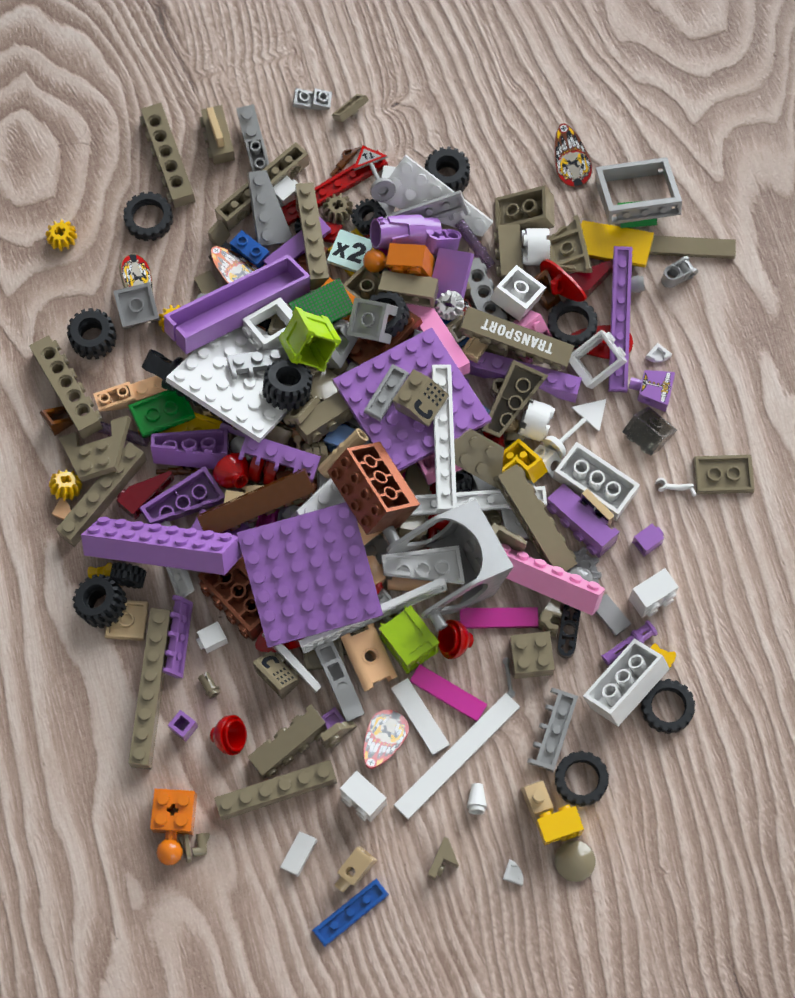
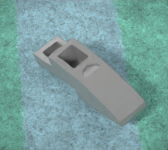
M254 104L236 108L252 172L262 171L269 165Z
M331 640L314 648L346 722L364 715L365 713L333 641Z

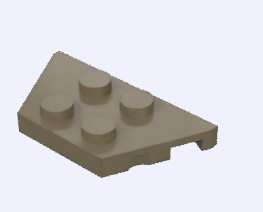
M575 215L573 217L574 221L568 226L563 225L555 234L548 238L550 240L551 261L560 266L565 272L592 273L593 270L580 218L578 215Z
M469 428L460 437L454 439L455 465L499 489L493 478L502 473L504 447Z

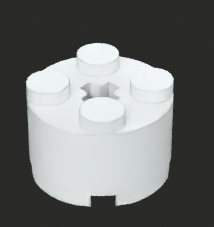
M526 228L521 230V241H523L524 248H521L522 262L526 266H540L543 260L550 259V240L546 239L547 235H550L548 228Z
M530 399L526 405L528 408L522 415L518 434L540 442L548 434L550 426L547 424L552 419L555 408Z

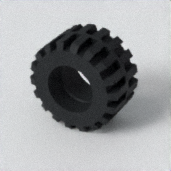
M447 146V149L440 147L439 151L435 149L433 155L429 154L428 160L425 162V170L454 192L459 190L463 192L465 187L468 186L470 178L468 157H465V153L462 151L459 153L457 148L453 150ZM442 168H452L457 173L452 176H443L438 171Z
M88 308V311L83 309L80 314H74L75 318H71L69 321L70 325H67V336L75 353H79L82 358L86 356L89 360L92 357H95L96 360L101 355L103 357L107 356L106 352L110 353L112 351L111 346L115 347V340L117 339L116 330L110 316L108 317L105 312L101 313L100 309L93 311V308ZM91 328L102 330L101 334L93 340L82 338L83 334Z
M279 359V362H272V365H268L267 370L264 372L262 391L268 404L272 403L274 408L279 407V410L287 409V411H291L293 408L297 410L300 406L303 407L308 402L311 394V371L306 369L305 364H295L290 359Z
M100 574L99 577L92 575L91 579L87 577L84 583L81 582L79 584V589H76L74 592L76 596H73V601L75 602L73 608L89 625L95 628L97 626L104 628L105 625L110 627L112 626L111 623H117L118 618H122L124 615L122 612L127 608L125 605L127 603L126 593L112 578ZM106 595L104 602L94 608L97 599Z

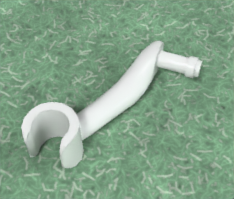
M658 478L655 484H663V487L658 489L660 492H663L665 489L677 491L690 489L691 495L693 497L696 496V492L693 489L694 484H667L664 478Z

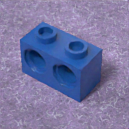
M242 230L230 242L231 251L247 259L257 268L263 267V260L270 255L266 248Z

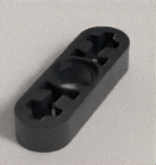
M567 604L564 605L557 646V652L562 658H570L575 652L581 610L574 608V611L577 612L573 614L572 620H568L570 613L566 610H569L571 606ZM566 625H571L574 627L575 632L568 635L564 632L563 628ZM566 639L569 640L568 647L572 649L568 653H564V649L561 648L565 646Z

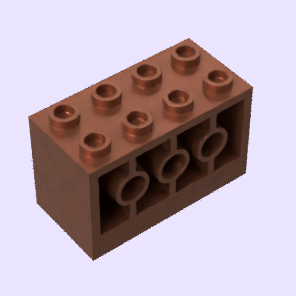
M381 442L346 448L327 471L366 535L382 532L390 526H394V528L400 527L420 505Z
M242 555L225 575L201 572L198 575V585L201 587V592L207 598L211 596L214 606L219 611L224 610L227 620L232 625L237 624L240 634L245 639L249 637L253 642L260 635L263 628Z

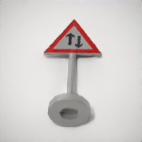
M362 145L354 171L369 165L376 180L370 187V194L378 202L387 201L395 194V185L388 178H380L373 163L386 159L388 156Z

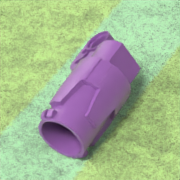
M420 214L388 216L387 218L379 217L378 219H373L370 225V240L374 249L383 248L384 250H389L390 243L426 245L432 255H437L439 248L458 250L462 236L460 232L454 229L442 230L441 222L438 218H423Z

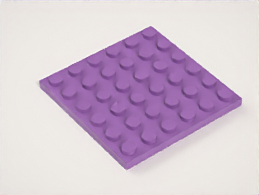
M432 327L333 379L335 387L367 435L371 443L381 442L399 472L434 453L433 421L427 427L397 411L394 403L391 404L381 422L364 413V409L392 364L409 372V375L414 369L431 379L432 365H451L454 439L460 437L469 428L476 431L489 424L492 420Z
M346 502L237 533L268 648L383 616L357 519Z

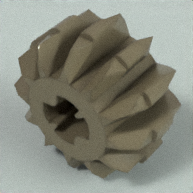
M333 193L332 198L327 197L326 202L323 203V215L327 216L328 222L333 220V223L336 224L337 221H340L343 225L344 219L349 221L350 215L353 214V203L349 201L348 196L343 198L342 193H340L336 197Z

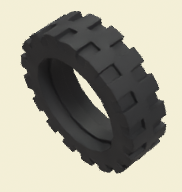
M141 192L138 196L134 195L132 200L126 203L127 206L126 208L124 207L123 211L124 222L129 233L132 236L134 235L136 239H143V241H155L159 237H164L165 233L169 232L170 225L172 226L173 214L165 197L162 198L158 193L153 194V192ZM146 205H154L163 211V218L160 223L151 228H142L136 225L133 220L136 211Z
M387 291V293L379 292L378 295L370 296L369 300L398 307L396 316L387 322L385 333L394 337L399 331L402 332L403 327L408 324L407 319L410 318L409 309L404 299L398 293L393 294L391 291Z
M566 299L564 302H558L557 306L554 305L549 313L548 329L552 337L574 345V349L580 347L597 332L596 312L594 313V308L589 306L586 301L578 302ZM569 312L579 313L587 319L588 327L581 334H565L557 326L560 316Z
M659 680L641 701V712L643 713L644 720L649 723L648 725L651 728L656 729L660 733L671 734L672 732H679L690 723L695 713V700L693 699L692 692H689L688 687L680 684L677 680ZM662 691H671L679 695L684 702L685 708L681 718L674 722H665L656 717L652 711V701L655 695Z
M578 751L570 753L561 760L556 769L554 781L557 792L562 796L563 800L570 802L571 805L584 807L585 805H592L602 798L609 784V773L605 763L598 756H594L591 752ZM579 762L587 763L596 770L598 785L590 794L577 795L567 787L565 773L573 764Z

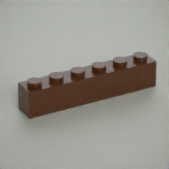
M303 468L200 513L197 519L203 531L211 530L215 533H222L228 529L234 531L241 527L240 524L246 521L248 524L258 520V516L264 513L268 516L277 511L276 508L280 506L286 508L293 505L294 500L298 498L304 500L311 497L312 492L315 490L306 469Z

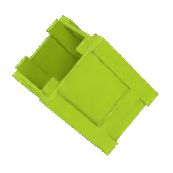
M295 307L284 332H281L278 339L292 363L305 364L324 372L327 368V362L336 347L340 345L341 339L328 317L323 315L317 316Z
M411 605L409 607L404 606V611L386 624L380 623L379 631L381 632L380 638L383 644L407 675L417 668L419 664L424 663L439 652L437 648L439 641Z

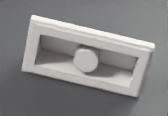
M299 831L280 868L298 877L317 843V839Z

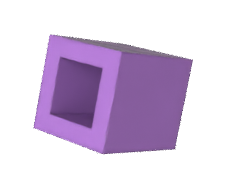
M652 523L635 535L632 543L645 557L663 543L664 534L659 527H655Z
M180 710L168 724V727L186 742L198 728L196 721Z

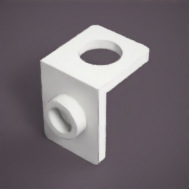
M539 445L534 452L542 458L547 468V473L553 478L555 470H551V464L553 461H557L559 466L562 460L556 451Z

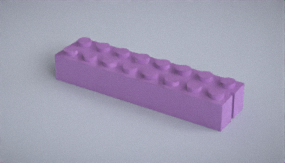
M288 254L164 315V331L173 341H176V344L185 354H188L243 326V318L281 297L287 304L309 293L310 275Z
M100 517L81 534L84 556L225 575L242 557L237 535L215 533L211 530L200 531L194 528L185 529L178 528V526H162L157 523L147 524L142 521L131 522L125 519L116 520Z

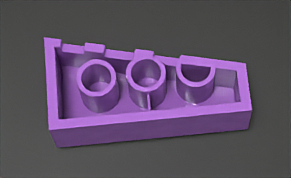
M227 428L151 434V451L154 464L196 468L205 466L207 469H214L223 457L230 454Z
M204 466L142 505L140 511L148 524H161L164 521H173L199 512L202 509L205 510L223 504L225 495Z
M562 484L547 498L546 508L551 514H556L560 518V522L565 528L569 527L574 532L573 535L579 542H584L587 550L592 555L600 558L616 543L619 531L615 527L611 530L607 525L608 521L606 519L596 517L591 506L581 504L582 499L569 487Z

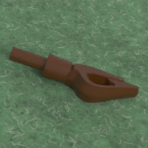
M361 147L344 150L341 154L342 160L336 164V168L329 175L333 177L339 170L342 171L347 163L361 150Z
M180 466L179 468L168 467V469H156V474L171 471L173 476L191 475L198 470L194 467H189L191 470H185V466Z

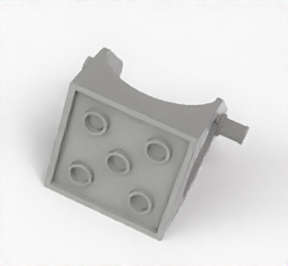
M476 499L429 519L401 538H399L394 526L383 530V534L390 544L386 548L388 554L416 551L423 548L433 549L459 545L465 580L464 586L432 605L421 614L424 619L430 618L436 631H440L448 626L442 615L453 614L494 596L514 567ZM442 520L450 521L444 529L432 538L425 541L409 542ZM463 595L460 604L445 606L451 601L458 598L459 596Z

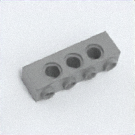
M480 258L473 259L468 279L471 287L469 300L472 307L487 313V310H493L494 313L491 315L508 320L505 311H501V308L490 300L494 285L492 280L488 279L486 275L488 272L485 263H481ZM479 278L481 281L475 282L473 279ZM480 294H486L487 297H486V298H482V297H480L479 295H480Z

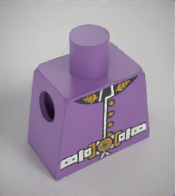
M645 370L642 380L631 377L629 389L639 391L637 399L639 402L666 412L675 372Z

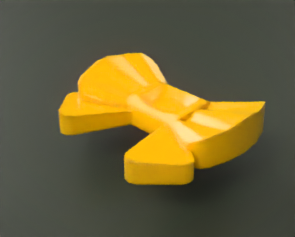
M109 562L102 567H88V577L91 579L92 575L99 577L100 574L110 576L113 564Z
M654 643L651 649L661 654L670 668L676 658V652H667L660 649Z

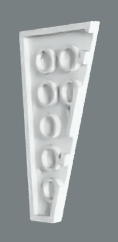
M405 155L388 178L395 185V194L391 199L382 203L403 210L453 193L454 191ZM466 200L469 215H465L464 211L453 214L454 220L450 221L448 216L439 218L443 224L481 237L493 223L490 218Z

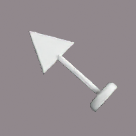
M606 399L571 407L582 419L560 440L554 436H547L543 440V445L556 451L562 459L566 455L563 442L586 421L596 430H600Z

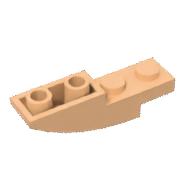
M153 376L133 384L126 382L93 395L99 412L128 408L130 404L164 392L167 389H163L161 386L162 378Z

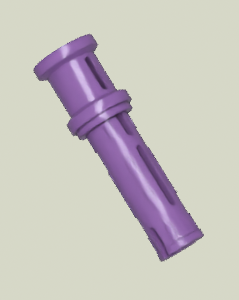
M649 620L645 621V624L639 629L631 631V636L601 656L608 666L615 661L625 648L618 653L616 652L624 646H628L634 638L644 644V641L651 636L658 635L657 630Z

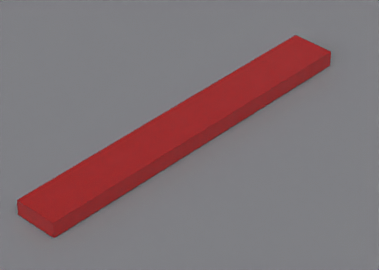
M385 159L373 163L377 172L381 171L384 165L388 166V162ZM355 164L316 186L315 194L318 208L326 202L327 197L332 198L333 193L337 197L340 193L346 192L371 177L373 173L370 166L368 165L354 171ZM295 200L281 207L288 226L296 222L299 216Z

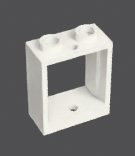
M281 297L243 318L242 331L246 337H250L253 340L257 350L276 349L282 345L278 337L281 332H284L285 328L265 339L255 327L275 314L280 317L286 326L288 325L293 314Z
M600 330L571 354L569 363L578 376L582 378L586 387L590 389L596 387L627 362L624 358L626 356L625 352L620 346L616 347L614 344L615 338L610 332L606 333ZM604 340L618 360L593 378L580 358Z

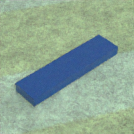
M376 878L312 931L323 946L326 947L388 897L389 894Z

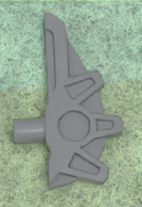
M586 547L581 548L579 551H574L577 565L572 568L581 566L588 569L593 575L594 582L599 584V578L602 576L596 567L599 559L597 557L591 558L586 554Z

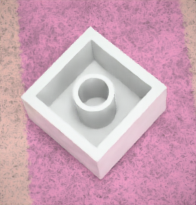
M516 265L496 286L490 300L515 319L521 321L540 300L546 287Z
M666 568L634 587L629 601L641 618L646 615L650 617L658 611L657 608L662 605L666 607L674 601L673 598L677 595L676 592L679 586Z
M357 770L340 788L341 800L349 808L353 806L357 811L356 814L363 821L367 819L372 822L387 805V798Z

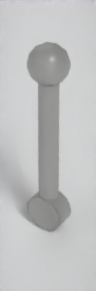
M505 657L502 662L505 664L509 689L507 694L513 698L515 691L512 690L509 669L510 659Z

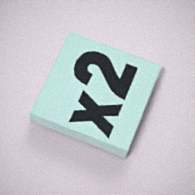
M340 229L327 258V263L356 273L364 265L363 258L365 253L373 248L371 240Z

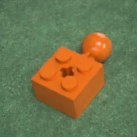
M398 243L389 244L388 256L379 249H371L365 253L363 258L364 267L372 273H378L385 267H389L392 272L414 274L422 277H432L435 261L434 256L426 245Z
M154 788L150 829L153 833H165V840L158 845L156 851L158 860L165 865H174L182 857L183 850L180 843L177 842V834H194L197 803L195 791ZM176 808L178 812H175L174 816H172L170 810Z

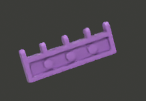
M246 435L238 458L243 460L244 454L257 458L255 465H259L261 459L275 463L274 471H278L279 465L294 469L293 473L305 468L307 473L310 474L311 482H313L321 456L268 439H263L259 443Z
M173 595L172 600L175 601L173 612H170V617L173 619L171 631L167 632L170 641L168 650H165L164 655L167 656V662L162 672L175 678H183L193 602L179 595Z

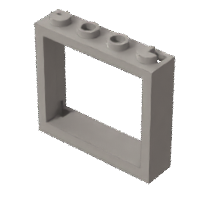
M667 157L596 167L595 181L609 225L681 215L682 199ZM664 174L671 198L613 205L606 182Z

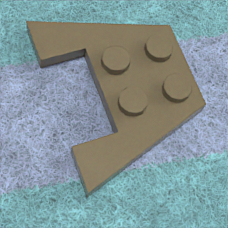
M128 415L111 420L112 436L79 446V435L76 432L59 437L82 482L118 470L131 418Z

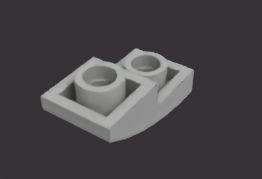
M295 88L292 107L328 110L331 106L332 92L316 88L313 92Z

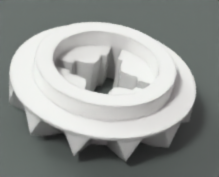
M447 290V292L441 293L440 298L436 300L437 306L435 308L438 315L444 320L456 319L463 311V297L456 291ZM450 302L455 307L447 308V306H445V303Z

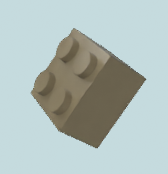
M550 631L510 635L509 643L514 679L554 674L555 667Z

